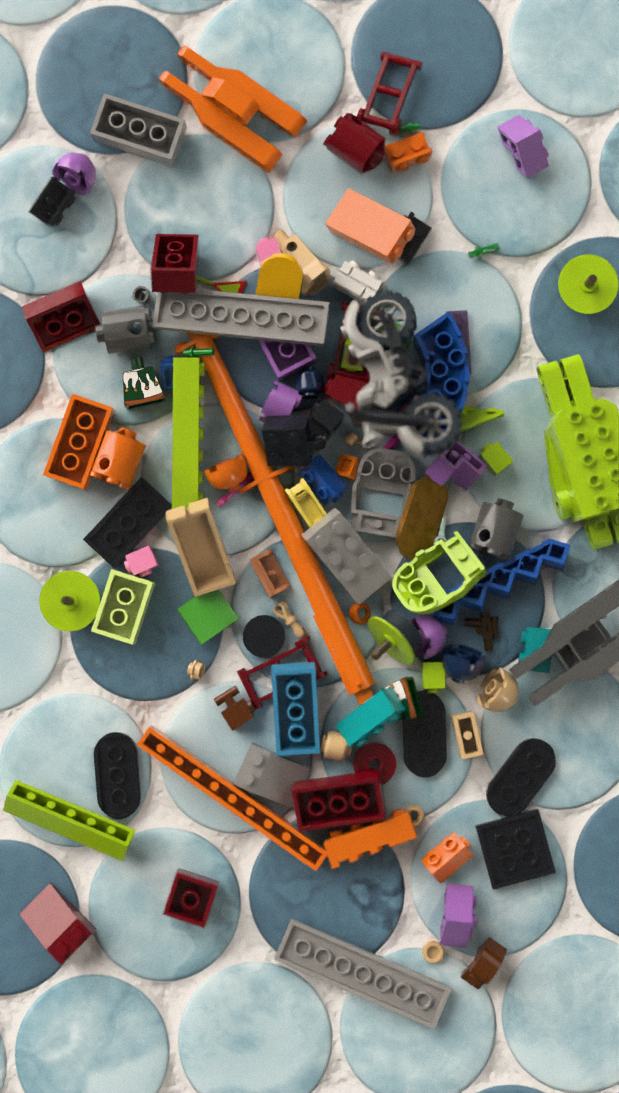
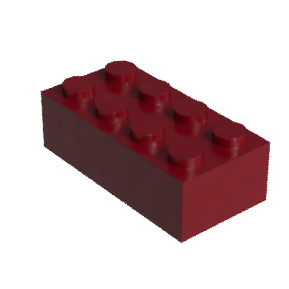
M379 770L295 781L293 783L291 792L299 831L385 820L386 805Z

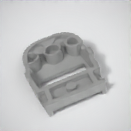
M377 448L370 450L363 456L352 486L351 527L356 532L396 538V532L405 504L415 481L414 463L408 455L396 450ZM362 488L404 495L401 517L359 510Z

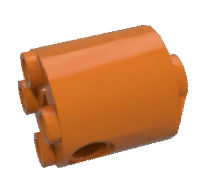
M121 427L116 432L106 431L90 476L101 479V481L111 485L116 484L121 488L130 490L146 445L136 440L137 433Z

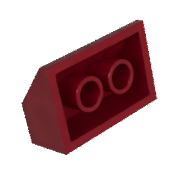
M81 281L22 306L25 319L43 352L96 330L95 326L101 325Z

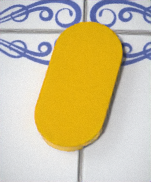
M276 253L266 258L260 267L255 295L299 299L303 280L301 265L297 263L293 256L285 253Z

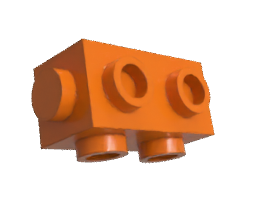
M453 832L436 848L429 851L421 861L441 884L474 855L469 850L471 845L465 837L459 838Z

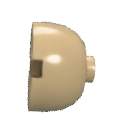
M499 667V670L493 669L486 675L480 685L483 688L482 693L477 694V702L480 706L493 712H503L516 704L519 692L518 682L512 674Z

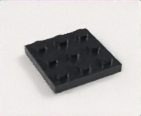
M539 809L475 825L493 890L556 873Z

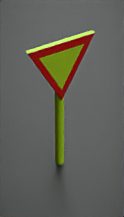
M197 276V281L215 287L217 291L242 294L246 281L214 283Z

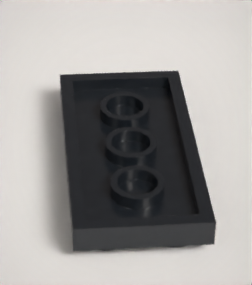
M141 477L83 540L116 569L126 558L125 556L130 554L166 515V511L172 509V504Z

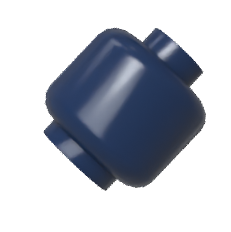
M304 367L301 372L296 374V390L299 391L298 394L302 396V399L318 398L319 394L324 390L323 374L315 370V367Z

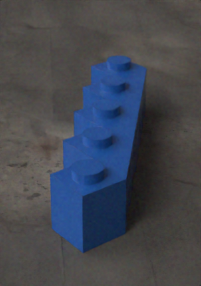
M548 539L532 549L529 548L515 555L514 558L504 563L501 562L487 569V573L464 597L433 612V616L440 622L455 626L461 606L482 612L488 593L509 599L515 579L536 585L542 566L563 572L570 552V544ZM463 582L450 590H445L446 594L448 595L459 589Z

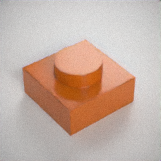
M341 454L335 472L340 477L354 480L361 459Z

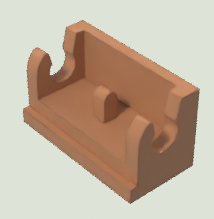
M271 549L249 559L270 598L291 587Z

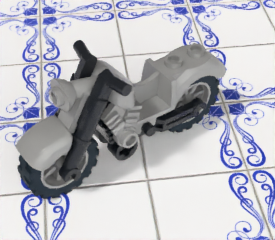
M386 291V293L377 292L375 296H370L366 299L367 302L363 303L360 307L361 311H359V304L353 300L346 310L344 320H342L343 326L340 329L344 338L350 339L351 345L348 348L352 357H357L361 368L366 367L370 373V382L357 395L359 410H356L352 403H347L345 406L353 427H363L364 438L362 447L375 449L385 439L382 433L398 434L404 447L412 455L420 459H424L426 453L431 456L436 453L438 455L443 454L447 449L450 450L453 444L458 442L459 435L462 432L460 412L454 402L449 401L443 395H423L429 388L426 372L423 367L419 365L413 366L410 363L407 350L404 347L408 344V340L413 338L414 331L417 328V317L410 300L407 297H402V294L398 292L396 294L392 293V291ZM384 308H392V309H391L390 313H388V312H385V309H384ZM396 310L402 314V316L393 317ZM403 321V324L398 328L394 322ZM413 395H421L417 400L413 397ZM410 400H412L411 405L409 407L407 406L405 408V411H401L400 413L397 412L398 409H400L401 407L409 403ZM437 410L436 414L428 411ZM441 412L446 415V420L437 421ZM448 424V429L446 430V432H443L438 427L440 425ZM437 432L442 435L439 438L433 439V437L437 436ZM423 433L428 434L429 439H425L421 435Z

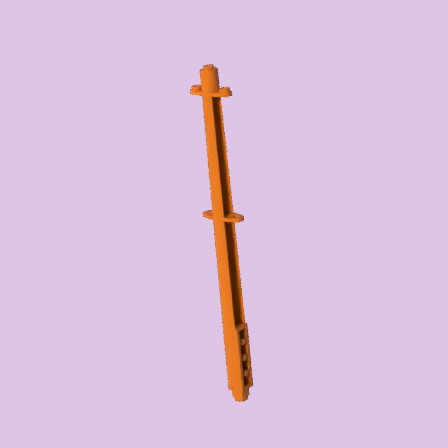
M187 333L190 342L186 343L184 341L175 345L174 353L176 356L182 355L184 350H190L191 346H195L196 349L214 348L215 350L213 356H200L202 363H205V370L255 480L238 489V492L243 494L254 488H259L314 610V620L348 694H354L361 706L375 695L371 685L376 682L314 551L301 536L304 533L303 527L279 479L280 476L294 468L293 466H286L276 471L274 466H267L264 445L213 341L220 336Z

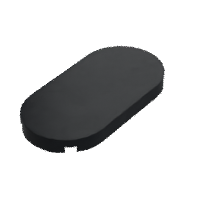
M417 691L424 716L402 720L403 759L409 771L416 776L426 778L436 775L446 763V711L444 703L436 694L427 693V691Z
M111 732L104 735L94 748L97 802L100 809L107 816L114 819H124L137 810L141 801L138 751L135 742L130 736L121 732Z
M537 738L526 739L516 746L487 786V802L497 814L511 816L520 814L525 810L555 769L556 757L553 748L547 742Z

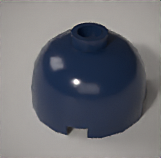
M453 644L444 646L441 662H443L445 673L454 682L464 683L479 676L486 659L485 655L481 657V651L465 645H459L460 649L452 648Z

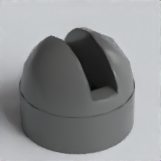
M139 286L133 291V299L139 304H147L151 300V293L146 287Z

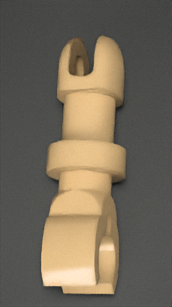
M281 601L279 606L282 610L276 605L273 608V612L286 621L285 624L294 630L293 633L296 637L304 638L307 634L306 629L295 620V615L292 616L290 614L287 603Z

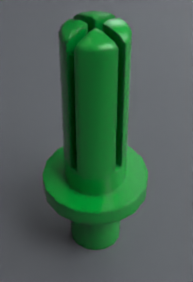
M408 121L409 124L401 125L399 133L410 132L412 134L413 130L420 129V123L411 124V121Z
M498 243L483 248L476 246L474 251L468 252L469 258L477 257L481 259L482 255L498 251L500 247H497L499 246Z
M191 346L190 350L183 351L184 356H190L191 358L213 356L215 353L214 348L196 349L195 346Z

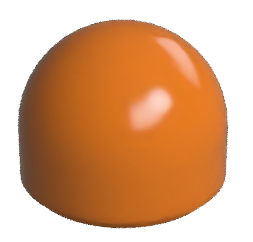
M355 603L350 607L349 618L354 623L365 624L370 619L371 610L367 604L361 603L358 605ZM363 608L365 616L359 619V610Z

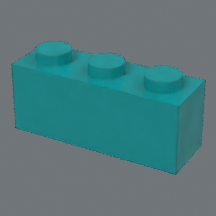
M393 688L382 689L338 722L336 727L347 741L348 747L355 745L361 747L370 741L368 738L371 735L375 736L384 731V726L387 723L392 724L401 718L400 714L406 709Z

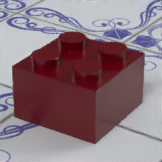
M178 868L163 915L205 928L220 881Z

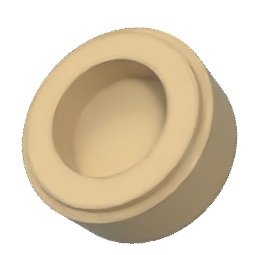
M429 940L423 945L422 954L427 962L438 963L444 956V949L440 942Z

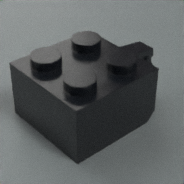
M306 415L266 416L262 427L267 466H310L313 451L325 449L327 444L326 434L310 432L309 418Z

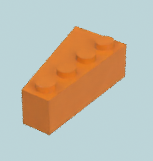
M398 808L391 811V815L386 816L385 820L371 821L365 824H351L350 829L342 831L339 828L329 832L330 836H327L324 846L332 869L340 867V861L353 862L362 857L364 852L374 854L383 850L384 845L393 847L417 837V832L409 809L403 810V808Z

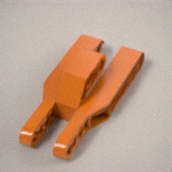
M183 46L177 53L178 58L209 80V84L199 94L167 71L163 72L158 81L170 92L193 107L203 128L258 167L270 173L283 156L282 153L243 124L247 125L255 113L258 112L261 118L271 121L277 126L278 130H283L296 138L307 123V119L240 70L216 67L189 47Z

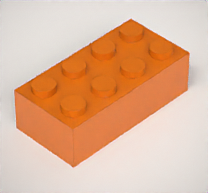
M72 394L43 475L88 491L92 480L90 472L105 432L110 430L116 413L114 408Z

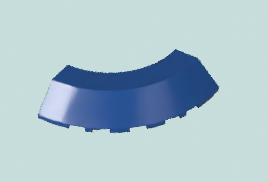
M448 311L416 333L412 344L421 358L429 383V388L423 395L437 394V396L443 395L447 397L449 401L454 402L461 415L468 392L469 363L467 348H465L462 334ZM429 410L428 412L436 414L437 410ZM441 412L437 421L446 420V415ZM448 424L440 425L438 427L443 432H446V430L448 429ZM437 432V436L433 437V439L439 438L442 435ZM423 433L421 437L429 439L428 434Z

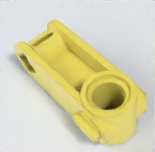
M303 478L300 479V483L291 489H285L287 496L308 528L312 527L326 515L325 510Z

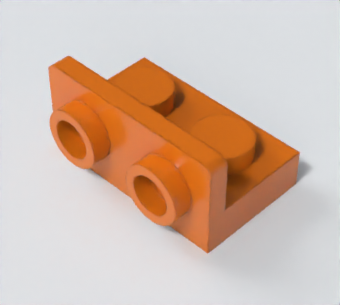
M423 132L385 145V156L391 172H403L410 165L415 163L421 165L428 162L432 156V149L428 147Z

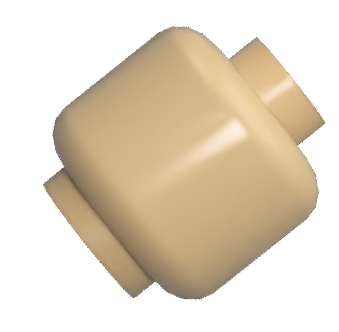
M329 731L327 735L323 734L320 752H323L324 758L343 761L346 755L350 756L352 746L348 747L347 741L340 732Z

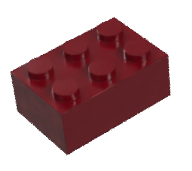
M156 234L150 270L152 292L196 293L199 265V235Z

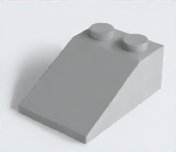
M252 742L233 784L264 798L294 808L291 792L293 783L306 780L311 768L287 757L276 756L275 752Z

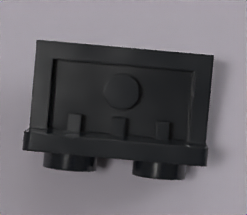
M52 176L28 213L48 227L58 226L64 217L62 213L65 208H70L74 203L76 191L69 189Z

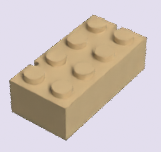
M208 498L190 503L187 509L183 505L166 511V521L194 596L196 597L236 584L235 573Z

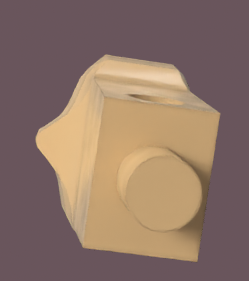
M283 229L275 233L273 238H276L277 243L280 245L281 253L293 256L303 269L301 293L304 296L317 294L331 282L330 269L312 254L296 234L289 237Z

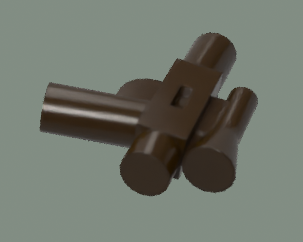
M489 611L480 612L481 619L465 618L464 626L475 627L477 634L483 635L485 651H492V634L494 638H499V616L490 617Z

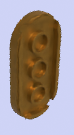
M424 476L412 485L396 532L395 541L399 547L398 551L403 557L412 560L416 557L415 553L421 549L426 550L434 545V540L448 501L446 485L440 486L430 476Z

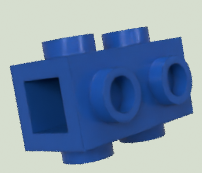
M321 454L312 459L310 466H304L297 473L301 479L303 478L312 492L324 506L331 501L335 504L344 496L342 491L348 487Z

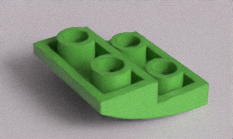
M219 589L196 596L177 609L201 645L239 619Z

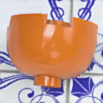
M238 454L233 459L228 458L211 466L210 469L204 470V474L215 489H228L229 492L241 488L240 483L245 480L248 468L243 455Z

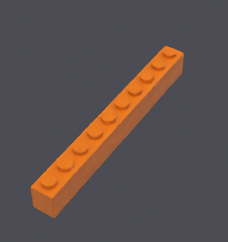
M153 725L147 729L137 743V746L313 870L317 871L326 858L327 852L323 845L303 831H299L292 823L241 787L234 785L231 780Z

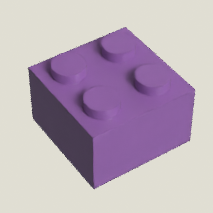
M258 340L278 382L299 372L302 368L316 363V356L310 345Z

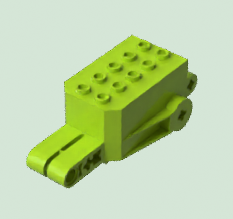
M579 354L559 359V364L557 361L537 366V375L551 418L544 430L550 490L560 520L570 518L572 523L582 521L592 550L611 546L613 541L617 544L619 543V411L617 405L604 398L594 400L585 367Z

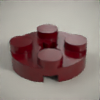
M378 742L367 743L361 746L355 753L353 760L355 773L372 771L374 768L368 765L371 763V759L380 760L381 764L378 765L377 770L380 771L381 783L383 785L394 775L397 767L395 755L385 744Z

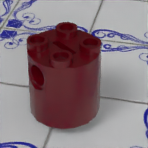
M346 113L344 117L340 116L334 124L336 130L332 135H328L323 145L360 174L377 168L385 156L386 138L352 113Z

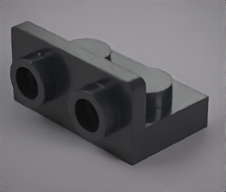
M410 212L408 216L404 215V217L412 221L416 230L413 238L404 246L402 255L399 258L407 265L410 264L432 230L430 226L414 217L415 213Z

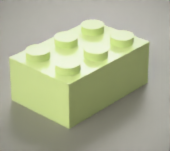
M111 569L91 631L132 645L136 644L155 583Z

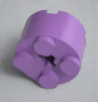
M274 381L273 386H276V388L269 391L261 413H264V417L259 416L258 420L264 422L266 416L291 415L292 409L298 407L302 398L298 394L299 391Z

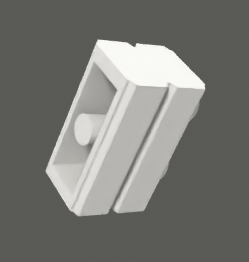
M345 261L334 279L332 287L365 304L368 297H373L376 295L375 293L379 292L383 281L380 280L381 277L372 271L366 273L361 270L362 266L354 261L348 263Z

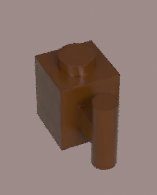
M236 685L214 698L217 706L224 702L227 704L228 708L223 710L221 714L232 731L254 718L253 712L256 711L250 700L246 701L244 698L238 702L234 700L233 697L240 693Z

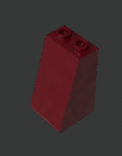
M336 375L334 380L330 378L324 387L325 400L347 412L345 409L347 403H352L355 409L359 410L357 395L369 382ZM412 400L398 409L397 412L405 411V408L411 405ZM383 433L390 438L393 436V433Z

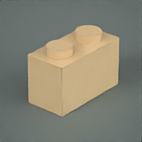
M470 710L450 715L459 757L467 759L483 755L474 712Z

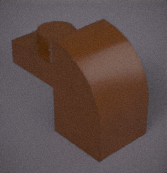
M489 937L478 948L474 960L463 970L460 978L478 990L484 984L488 985L499 970L507 949Z

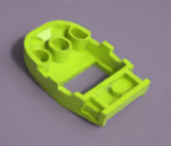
M458 531L454 532L455 537L445 542L440 539L434 542V546L426 550L421 549L415 553L416 557L409 563L405 562L394 574L392 580L393 590L404 607L416 614H430L464 597L487 573L485 567ZM444 553L449 556L465 578L463 585L448 595L427 567Z

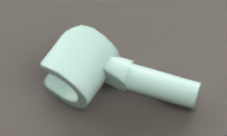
M442 517L440 529L434 542L441 538L444 539V542L447 541L445 537L447 518Z

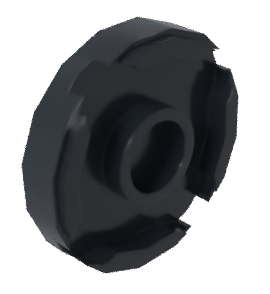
M259 615L252 618L245 625L243 643L251 654L261 658L271 657L277 654L283 647L285 630L276 618L268 615Z

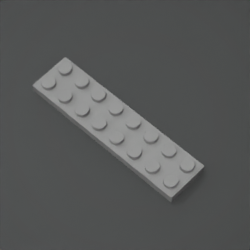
M196 289V293L188 294L157 292L152 327L157 330L324 346L330 304L329 302L200 289Z
M293 918L290 919L274 957V960L432 1029L436 1028L452 989L446 984Z

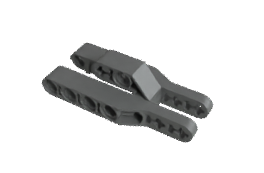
M619 580L555 623L543 645L509 669L514 678L517 679L552 654H554L563 667V672L528 696L533 706L540 704L570 682L596 679L619 663V633L610 638L611 636L600 622V619L606 618L608 613L619 607Z

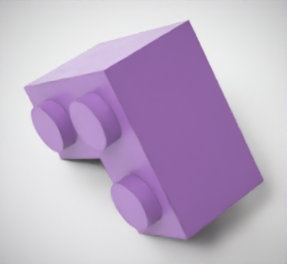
M517 115L497 127L502 144L512 152L517 170L526 178L549 166L547 160L549 154L542 143L543 134L529 120H525L521 115Z
M458 441L453 444L450 450L447 449L443 454H440L425 473L440 486L450 477L457 486L466 491L485 470L487 465Z
M447 883L444 894L443 918L440 925V945L466 948L468 940H472L473 928L476 926V914H473V909L476 908L477 896L473 895V886Z

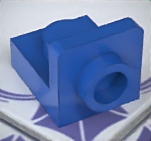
M166 356L163 360H160L163 390L173 389V357L176 356Z

